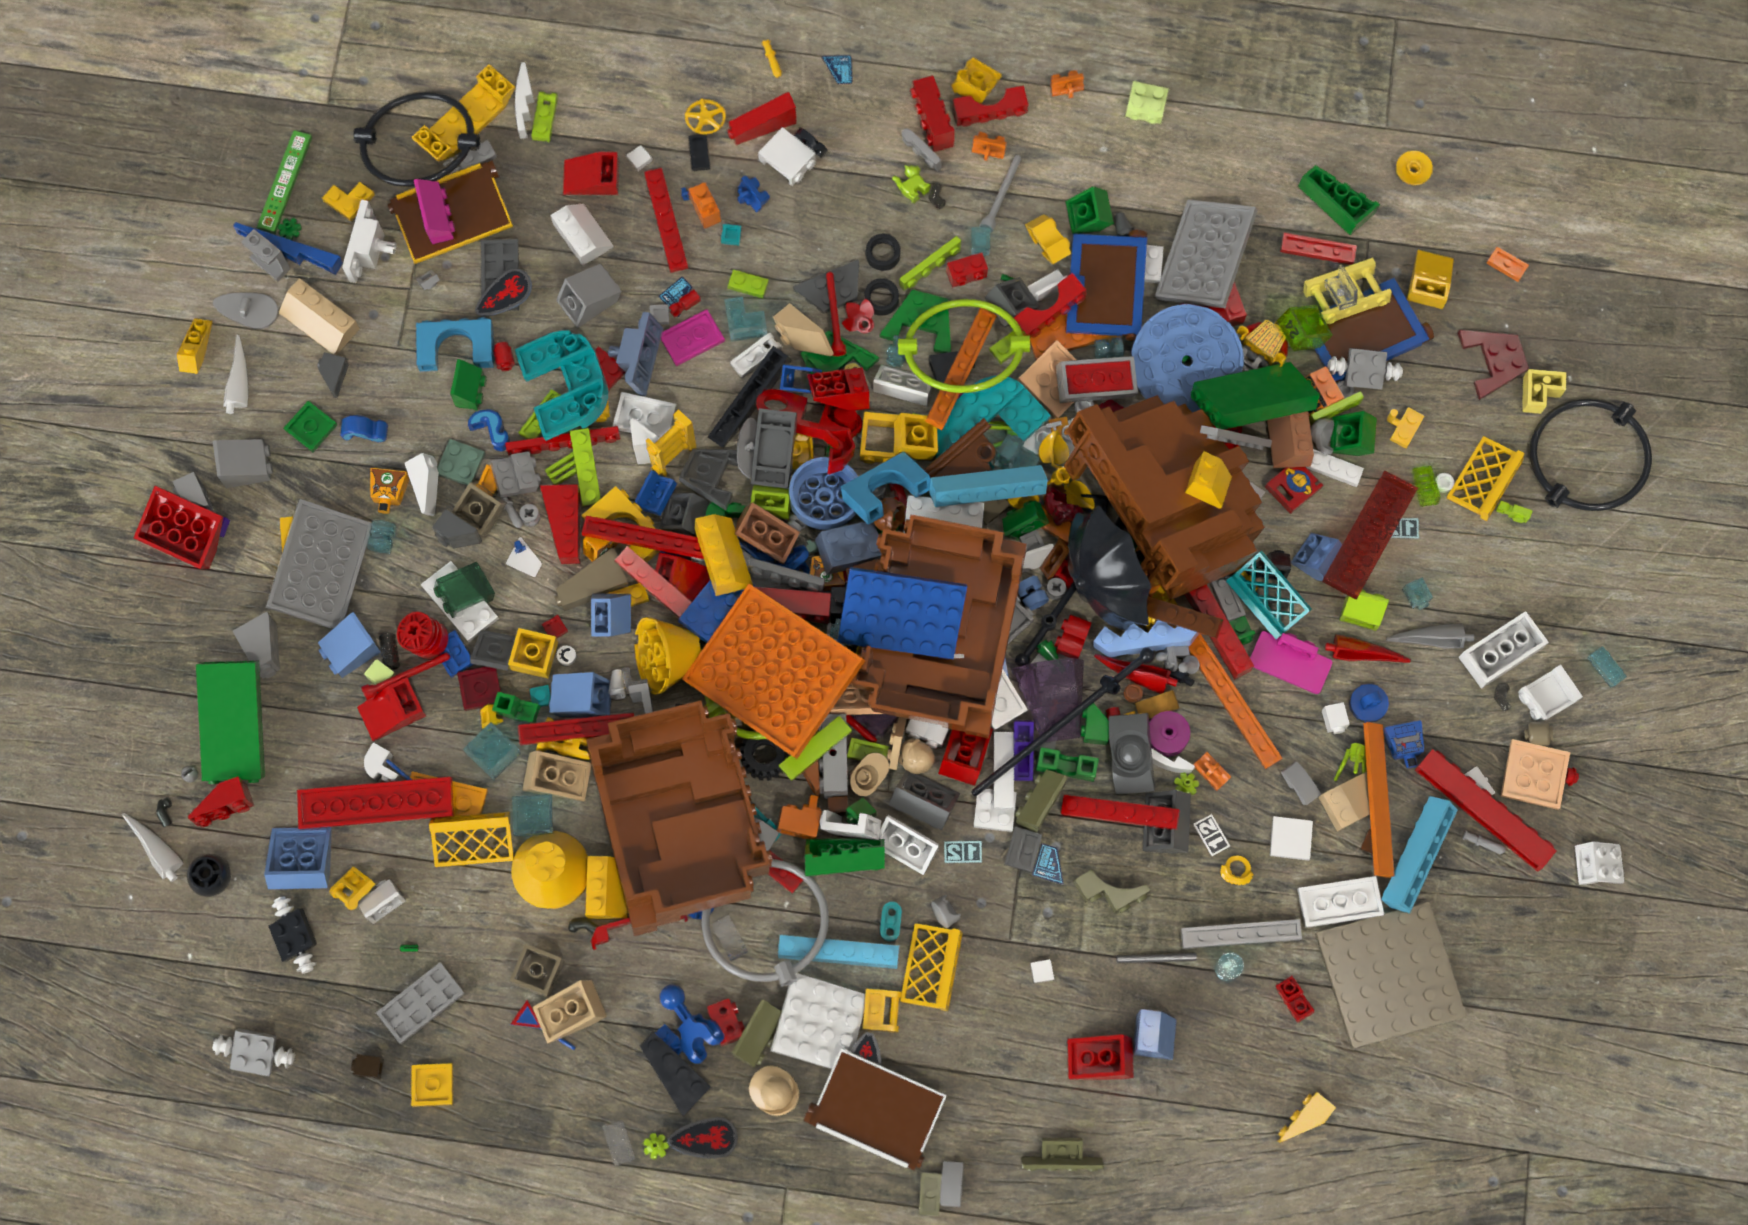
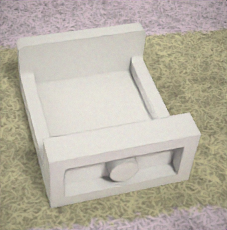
M783 127L758 152L759 161L764 165L768 163L789 180L791 186L796 182L799 183L804 177V173L807 170H811L816 164L815 152Z
M1562 665L1555 667L1551 672L1518 691L1521 702L1528 706L1530 715L1535 721H1546L1583 697Z
M823 810V815L820 817V829L838 836L879 840L881 820L868 814L860 813L858 825L841 823L842 816L829 810Z

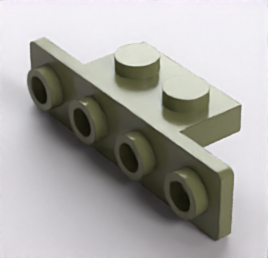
M1042 1138L1041 1157H1021L1022 1168L1029 1171L1037 1169H1047L1049 1171H1056L1058 1169H1067L1069 1171L1087 1169L1089 1171L1104 1169L1102 1157H1083L1082 1138Z

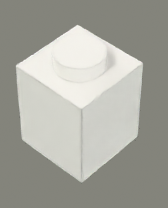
M1344 702L1328 705L1322 709L1327 733L1334 732V734L1345 732V729L1350 724Z

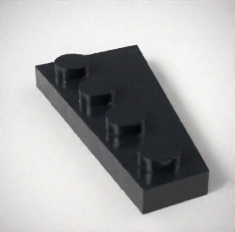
M654 1031L639 1045L681 1115L684 1116L711 1086Z

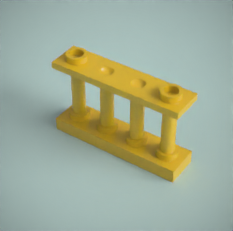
M679 409L673 414L674 425L655 443L649 438L645 440L646 450L651 461V469L663 477L667 476L665 466L683 449H688L691 452L692 449L697 448L692 421Z

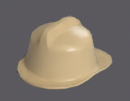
M880 753L868 754L852 769L850 785L855 794L868 796L877 789L889 771V763L886 757Z

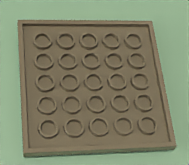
M1430 902L1413 906L1410 913L1397 910L1386 913L1383 916L1371 917L1315 933L1352 1049L1467 1017Z

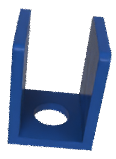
M783 365L780 390L812 394L811 390L793 388L795 370L821 373L822 370Z

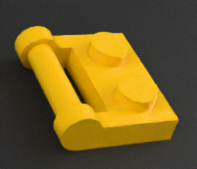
M353 866L331 887L329 892L332 897L338 898L345 903V907L349 910H354L358 906V901L370 892L375 883ZM345 887L353 892L350 896L343 892Z
M866 989L863 1030L898 1033V1008L902 992ZM885 997L891 998L889 1025L883 1024Z

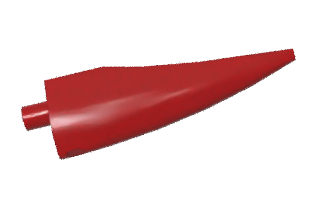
M1335 634L1333 644L1325 643V650L1333 651L1332 658L1346 661L1411 662V659L1390 649L1349 636Z
M1098 654L1094 655L1096 659L1116 673L1121 672L1132 663ZM1142 664L1126 677V679L1159 694L1165 692L1167 684L1176 687L1178 679L1170 677L1171 671Z

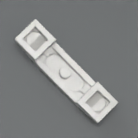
M1152 749L1153 764L1165 770L1190 774L1195 767L1179 756L1173 762Z

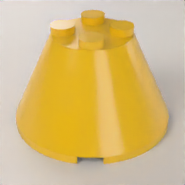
M651 617L642 618L636 627L635 634L638 635V644H634L639 675L643 683H648L652 690L650 693L654 695L662 694L684 677L702 651L699 643L700 638L688 629Z
M544 831L535 834L522 843L514 856L511 869L514 886L520 896L533 906L547 909L567 906L574 902L587 886L588 854L582 844L569 834L560 831Z

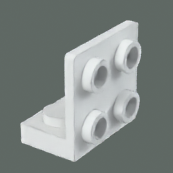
M1589 842L1575 846L1579 885L1596 882L1624 883L1622 853L1619 844Z

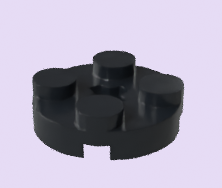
M802 127L793 135L820 158L828 151L821 142L817 141L813 135Z

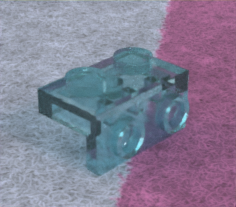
M1603 646L1587 657L1609 687H1615L1627 677L1622 668L1617 665Z

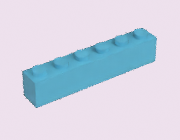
M1042 465L930 478L929 493L934 506L941 507L1046 494L1048 479Z
M1429 796L1421 816L1416 822L1414 831L1408 839L1406 848L1400 856L1394 876L1391 877L1381 900L1390 908L1406 913L1411 912L1458 811L1450 801Z
M780 935L778 958L803 959L811 950L817 938ZM825 939L820 951L812 961L897 969L899 946Z

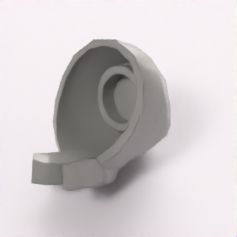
M1328 418L1318 419L1310 428L1312 441L1316 444V448L1325 455H1331L1333 452V448L1329 447L1328 444L1333 432L1334 421Z

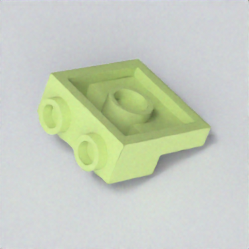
M1133 81L1126 117L1133 120H1145L1151 124H1161L1169 89Z

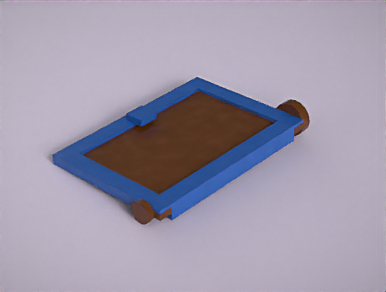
M1132 230L1129 232V237L1073 234L1070 274L1073 273L1085 287L1087 295L1080 304L1075 303L1070 307L1071 310L1067 313L1066 333L1126 336L1127 341H1135L1142 327L1147 232Z
M1395 278L1379 284L1381 291L1387 289L1392 291L1390 302L1384 306H1377L1337 320L1332 324L1322 326L1320 319L1323 310L1304 317L1299 321L1324 367L1328 366V361L1333 356H1336L1337 360L1344 357L1347 363L1349 348L1387 352L1386 361L1434 339V333L1429 323L1424 322L1421 324ZM1372 288L1362 292L1364 297L1374 294ZM1355 295L1346 299L1347 303L1357 300ZM1338 302L1329 307L1330 309L1340 306V304ZM1346 371L1342 376L1335 372L1332 375L1335 382L1345 380Z

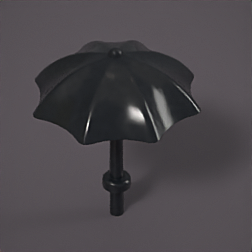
M1096 506L1090 514L1076 513L1069 530L1068 544L1070 556L1068 559V571L1076 585L1079 597L1088 603L1102 620L1118 629L1127 630L1134 623L1148 625L1147 598L1151 590V583L1139 563L1145 559L1141 550L1135 552L1130 534L1117 527L1100 506Z

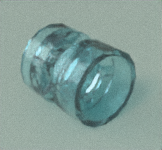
M1111 338L1109 341L1106 339L1095 340V359L1124 357L1122 338Z
M373 520L370 528L372 535L368 538L367 548L378 553H391L393 546L391 538L395 536L396 525L387 521Z
M1231 952L1221 956L1215 964L1216 976L1224 982L1234 981L1244 969L1242 958L1236 953Z

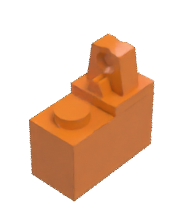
M706 182L689 188L690 200L704 229L720 223V211Z
M810 795L808 805L803 804L801 810L797 809L798 807L795 805L787 804L782 806L776 831L802 839H815L822 813L820 811L821 808L817 807L819 796Z

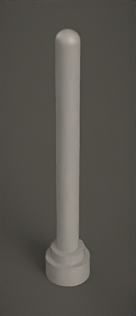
M1020 155L1014 157L989 215L981 221L980 228L986 232H993L996 226L995 217L1021 161Z

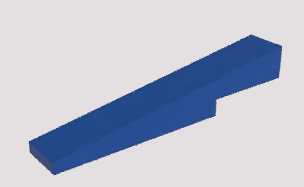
M236 222L233 225L237 234L246 237L255 229ZM255 229L276 246L286 259L298 265H301L303 260H306L336 275L343 264L338 255Z

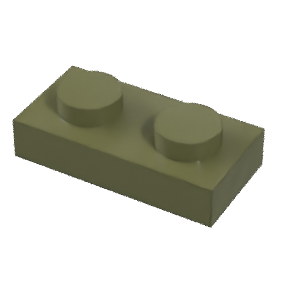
M921 1173L919 1215L939 1216L942 1174Z

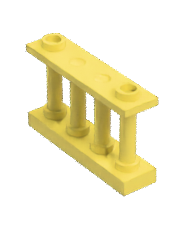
M1373 258L1304 281V295L1306 297L1315 296L1323 310L1320 319L1321 326L1332 324L1337 320L1377 306H1384L1390 302L1391 289L1381 291L1373 276L1376 265ZM1366 278L1374 294L1364 297L1356 280ZM1349 284L1357 300L1347 303L1338 286ZM1332 290L1340 306L1330 309L1321 292Z

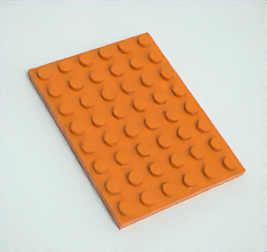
M748 584L682 680L798 759L865 660L757 588Z

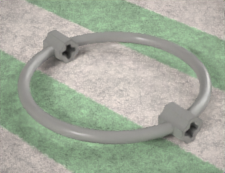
M772 859V867L790 871L802 878L810 886L818 900L821 912V925L816 942L808 954L793 966L790 961L778 963L774 966L776 971L774 973H753L742 970L728 962L716 948L710 932L711 909L702 911V933L711 955L724 969L747 980L760 982L779 980L782 987L796 982L797 977L795 973L806 967L820 951L828 931L829 912L825 896L811 876H805L804 870L791 863Z

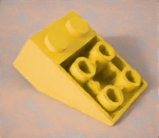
M1417 250L1407 301L1443 309L1449 295L1454 258Z

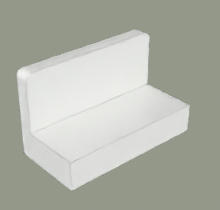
M1059 269L1029 285L1028 289L1036 301L1040 303L1059 292L1058 283L1065 279L1067 275L1063 277Z

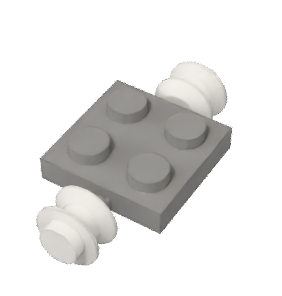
M1349 348L1347 363L1344 357L1337 360L1336 356H1333L1328 361L1327 366L1331 375L1338 372L1339 376H1342L1346 371L1344 386L1382 390L1384 377L1387 381L1391 377H1393L1394 381H1398L1403 374V368L1400 367L1399 363H1396L1395 366H1392L1391 362L1386 364L1387 352Z
M236 1029L234 1042L231 1037L223 1040V1036L220 1035L213 1043V1050L216 1055L224 1052V1056L227 1057L232 1052L230 1069L270 1076L273 1060L277 1067L283 1063L285 1068H288L289 1065H293L295 1053H292V1048L286 1052L283 1047H280L275 1052L277 1036Z

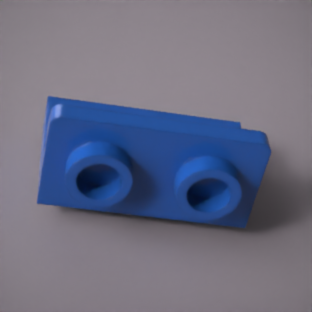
M651 470L640 492L637 494L635 503L643 511L661 516L677 482L673 479L659 476L655 471Z

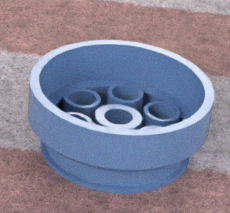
M829 457L814 458L802 464L793 474L789 485V501L792 511L801 522L819 530L839 528L848 523L856 514L839 495H842L841 486L858 476L848 464L842 471L830 475L827 474ZM834 481L836 482V484L829 485L827 482ZM815 483L818 486L812 488L808 484ZM827 497L829 500L824 502L820 498ZM803 499L810 500V503L804 504L801 501ZM839 511L841 514L836 516L832 512ZM820 513L822 517L816 518L813 514Z

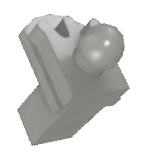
M1166 647L1163 652L1156 654V659L1158 661L1164 660L1165 669H1170L1172 672L1176 671L1178 667L1177 659L1189 656V647Z

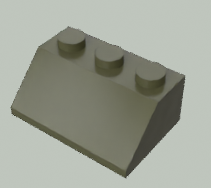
M1046 770L1044 774L1040 773L1034 782L1037 784L1034 791L1030 789L1025 797L1027 803L1024 807L1020 806L1015 814L1018 817L1016 823L1029 831L1037 833L1063 790L1068 777Z
M762 999L733 1049V1056L753 1068L756 1065L760 1066L766 1056L763 1054L766 1047L770 1048L773 1044V1035L777 1029L781 1011Z

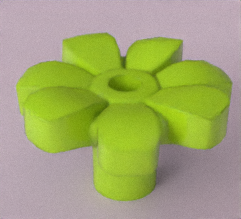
M1183 772L1180 774V778L1174 780V784L1178 785L1175 790L1195 795L1197 792L1195 788L1199 786V781H1194V774L1190 773L1187 776Z
M656 1133L650 1134V1140L645 1139L643 1142L647 1146L644 1149V1153L646 1155L651 1153V1159H657L658 1155L663 1158L666 1155L664 1149L669 1148L668 1143L664 1142L666 1137L660 1134L657 1138Z

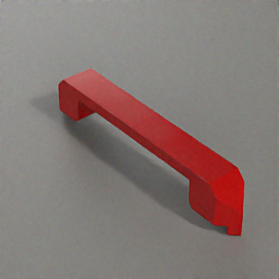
M687 915L680 916V920L684 919L687 922ZM630 918L597 927L590 940L593 950H597L596 945L610 941L608 930L631 924Z

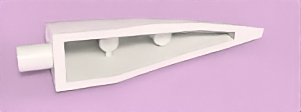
M236 335L234 359L224 395L223 406L226 407V413L233 414L234 408L248 406L247 367L239 335Z
M123 813L122 816L140 840L152 866L162 879L168 877L171 882H174L178 878L174 872L183 865V861L151 830Z

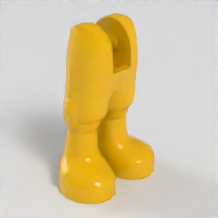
M547 717L545 722L554 721V719ZM590 738L565 740L563 743H538L536 751L545 752L551 750L556 751L563 757L569 756L590 760L589 752L579 749L580 745L587 747L586 740Z

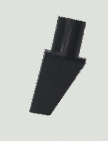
M1171 671L1170 677L1178 679V683H1185L1190 687L1193 686L1195 680L1189 677V673Z

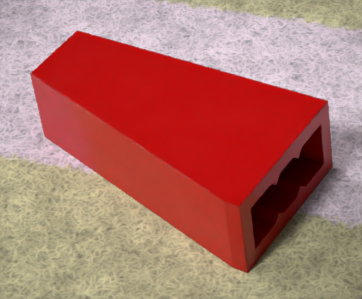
M790 92L784 93L729 121L727 133L730 140L733 139L735 145L778 131L782 127L786 128L797 124L796 106Z

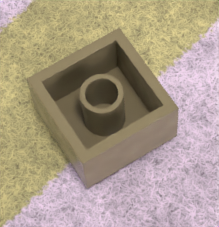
M470 482L451 513L476 528L480 535H488L507 502L477 482Z
M525 944L510 982L513 985L550 998L565 961L561 957Z

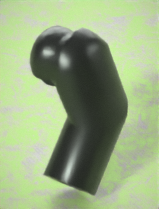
M169 798L160 799L157 804L156 814L163 827L172 824L167 814V808L172 806Z
M586 917L573 918L568 925V929L572 933H575L578 929L585 928L594 934L596 928L599 927Z

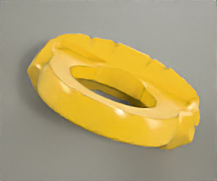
M1238 855L1230 857L1226 864L1221 866L1220 871L1221 877L1224 880L1235 885L1248 884L1254 875L1251 872L1249 861ZM1233 861H1240L1245 865V872L1240 877L1234 876L1230 870V864Z

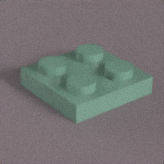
M450 439L437 467L438 476L468 486L470 482H474L486 454L485 451Z

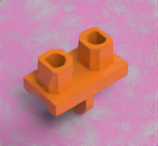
M1077 70L1070 71L1066 77H1061L1059 74L1052 75V97L1067 94L1070 99L1073 98V92L1083 91V73L1079 74Z
M979 132L978 135L974 136L972 152L983 154L985 161H988L989 156L1003 159L1007 142H1005L1004 137L997 136L994 140L988 138L987 133Z
M1208 752L1193 764L1194 768L1216 791L1231 779V776Z

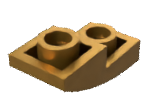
M1174 690L1135 703L1138 714L1148 713L1149 719L1161 712L1174 711L1180 708Z

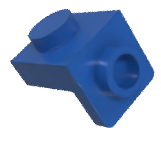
M664 1024L656 1034L679 1055L682 1052L681 1040Z

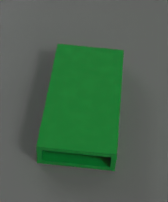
M1291 362L1284 363L1282 367H1280V364L1196 381L1191 391L1192 400L1204 411L1216 428L1223 430L1315 410L1320 396Z
M259 660L197 663L196 679L202 781H208V784H219L220 781L239 776L242 780H247V783L259 782V779L265 777Z

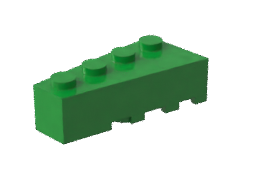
M1316 165L1303 175L1298 184V187L1349 235H1352L1367 222L1380 206V203L1377 201L1369 200L1366 198L1367 195L1362 192L1357 193L1350 188V185L1337 181L1335 176Z
M806 839L805 876L885 868V839Z

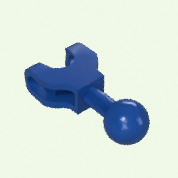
M674 984L667 985L660 993V1002L664 1008L674 1010L683 1022L678 1028L681 1034V1049L692 1063L700 1064L707 1057L703 1040L709 1045H718L724 1040V1034L715 1021L706 1020L701 1014L691 1015L684 1005L685 993L681 987Z

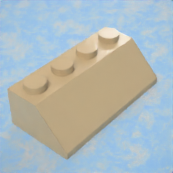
M300 278L287 291L279 311L280 315L333 355H337L360 330L356 320Z

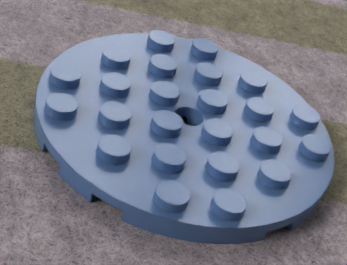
M1193 304L1172 306L1151 317L1137 334L1131 351V356H1134L1137 387L1142 396L1148 399L1158 395L1164 404L1175 401L1177 406L1185 403L1192 413L1200 410L1191 398L1194 382L1242 372L1244 366L1242 345L1231 324L1217 312ZM1184 356L1191 357L1192 364L1190 366H1185L1182 363Z

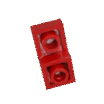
M1293 976L1275 986L1297 1023L1314 1014L1315 1010L1303 995V990Z

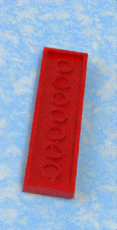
M452 777L297 790L298 829L454 817Z

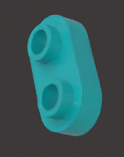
M888 902L882 909L880 935L886 942H893L900 935L902 909L896 902ZM893 909L895 910L896 914L894 916H890L888 914V911ZM892 929L894 933L889 936L886 934V931Z

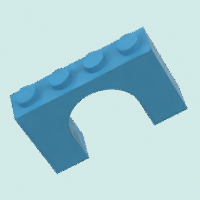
M484 317L477 320L463 318L459 319V321L444 319L440 322L426 320L416 323L417 367L420 372L438 371L439 347L446 338L453 335L465 336L473 342V363L479 368H494V328L491 319Z
M902 452L842 485L843 501L869 525L884 516L882 502L872 493L876 488L884 484L895 483L905 487L917 498L930 490V476L905 452Z

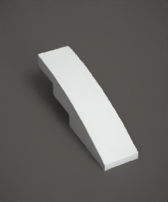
M525 62L521 63L515 93V114L520 139L528 138L524 121L531 120L527 104L534 103Z
M994 732L993 771L995 772L1014 757V732ZM1014 767L994 782V808H1014Z

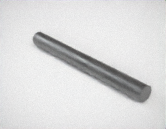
M1196 953L1117 955V963L1197 961Z

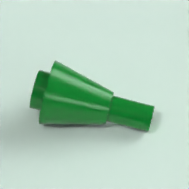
M1044 640L1037 646L1039 650L1036 652L1053 663L1059 673L1066 669L1058 659L1059 656L1052 640L1049 642Z

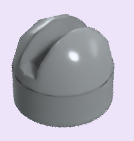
M187 766L182 769L181 776L183 780L191 783L198 778V771L192 766Z

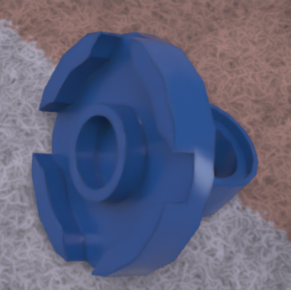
M804 545L792 548L794 552L788 555L784 564L778 561L775 562V565L796 571L802 569L803 573L810 574V569L805 563V560L809 557V552Z
M1364 684L1356 688L1352 693L1349 706L1355 718L1372 723L1383 718L1388 711L1389 701L1383 689L1377 685Z

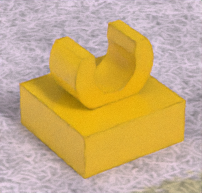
M486 705L480 710L482 729H489L503 722V719L496 718L497 713L492 711L493 705Z

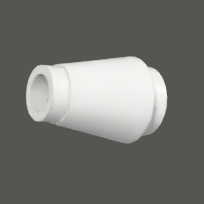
M619 669L612 671L608 690L610 698L615 700L624 699L627 694L624 674Z

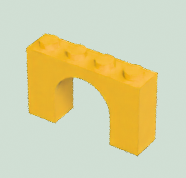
M616 486L581 515L583 521H585L586 515L608 520L629 518L639 526L656 529L653 526L655 524L648 515L645 517L641 513L642 509L635 502L632 504L628 499L630 498L623 489L619 490ZM633 545L629 547L646 563L660 552Z

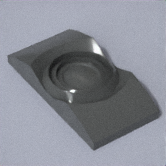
M759 408L751 484L789 488L793 467L797 413Z
M1148 713L1109 716V741L1112 751V774L1116 794L1155 791Z

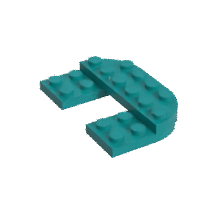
M569 330L556 331L514 349L526 382L561 367L569 392L534 407L543 438L546 441L578 426L584 429L599 418L608 401V386L598 356L583 335L571 333Z
M989 376V377L983 378V379L979 380L978 382H976L975 384L985 382V381L990 380V379H992V378H994V377H996V376ZM1007 377L993 387L977 392L964 393L957 399L942 430L937 428L938 452L935 456L938 458L983 418L989 423L995 416L999 415L1018 437L1025 442L1052 416L1020 382ZM989 462V464L992 466V469L995 470L996 467L991 462Z

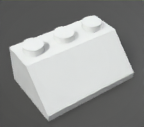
M584 204L567 205L551 215L553 225L582 266L614 247Z

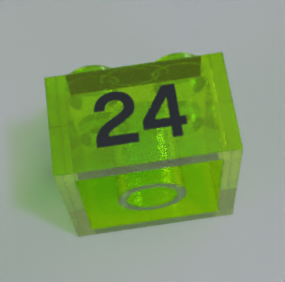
M1316 304L1290 307L1277 320L1293 351L1320 348L1333 336Z

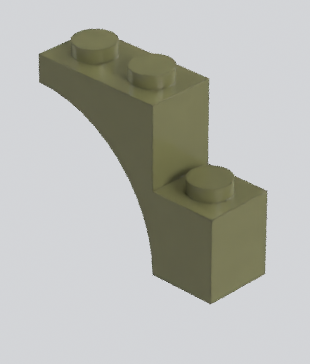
M1092 870L1079 876L1073 882L1085 903L1097 901L1102 897L1101 894L1103 893L1114 913L1127 911L1131 908L1130 904L1135 901L1138 904L1148 898L1147 894L1150 892L1147 884L1133 889H1120L1110 886L1099 879Z

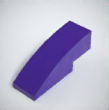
M1014 720V756L1033 742V720ZM1034 751L1014 766V781H1033Z

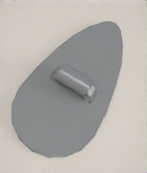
M230 293L213 300L214 307L222 315L253 329L269 327L278 316L276 302L265 294Z
M751 417L742 425L737 445L738 468L749 479L752 476L757 422Z

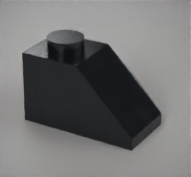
M1282 550L1268 553L1266 556L1287 578L1291 571L1290 554ZM1259 560L1256 563V568L1265 569V563ZM1248 571V576L1251 575L1252 577V572ZM1256 572V578L1264 579L1265 573ZM1269 574L1268 579L1277 580V577L1274 574Z

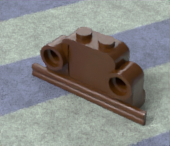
M983 418L927 466L924 471L929 474L930 478L993 471L989 462L995 459L997 451L995 446L984 435L991 428V425Z

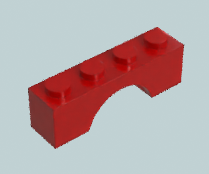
M1023 85L1007 88L1002 100L994 105H982L977 103L971 96L953 99L952 108L956 125L966 127L978 122L986 123L994 119L1003 120L1009 116H1022L1028 113L1029 104Z
M1073 273L1058 283L1059 297L1052 307L1041 311L1027 307L1014 317L1024 336H1030V338L1037 337L1044 327L1054 324L1057 317L1067 314L1071 310L1070 307L1075 303L1080 304L1084 301L1087 295L1086 289Z

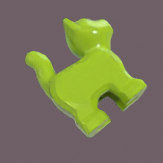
M905 165L904 173L909 179L902 183L898 176H893L892 180L905 197L909 198L912 203H916L920 200L918 197L920 194L917 192L920 191L924 196L930 191L931 185L926 183L920 176L919 166Z

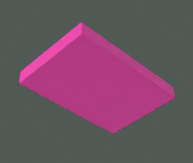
M708 309L663 331L661 342L677 367L725 342V338Z

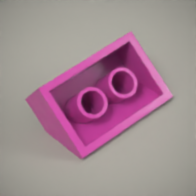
M415 179L414 184L423 223L431 243L436 244L454 239L452 232H455L453 221H449L451 210L449 204H445L444 199H447L445 188H441L439 182Z

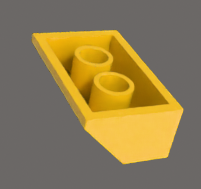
M588 856L585 911L588 919H626L628 916V909L614 857Z

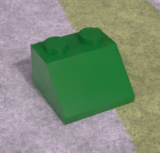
M1092 186L1066 201L1072 234L1098 232L1114 224L1107 190Z
M457 359L450 395L456 407L478 410L479 404L483 402L482 387L486 386L487 376L484 375L481 368L461 359Z
M1365 411L1332 417L1334 421L1330 447L1333 448L1332 453L1353 456L1374 453L1376 417Z
M1027 501L1022 505V508L1011 510L1006 514V517L1002 518L1006 537L1018 541L1021 536L1050 523L1039 502Z

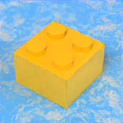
M900 413L894 421L895 456L905 452L913 459L931 460L938 452L937 428L925 422L927 416Z
M518 628L508 663L510 669L548 679L558 646L556 636Z

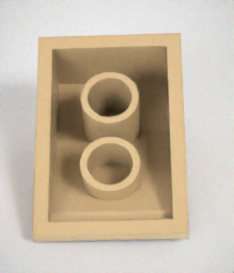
M790 303L773 316L776 323L775 328L781 334L780 339L786 346L790 345L795 350L832 356L834 354L824 331Z
M541 751L530 752L522 791L584 802L592 764Z
M1367 772L1318 797L1337 832L1370 815Z
M580 980L533 1006L547 1044L589 1027L607 1017L592 980Z

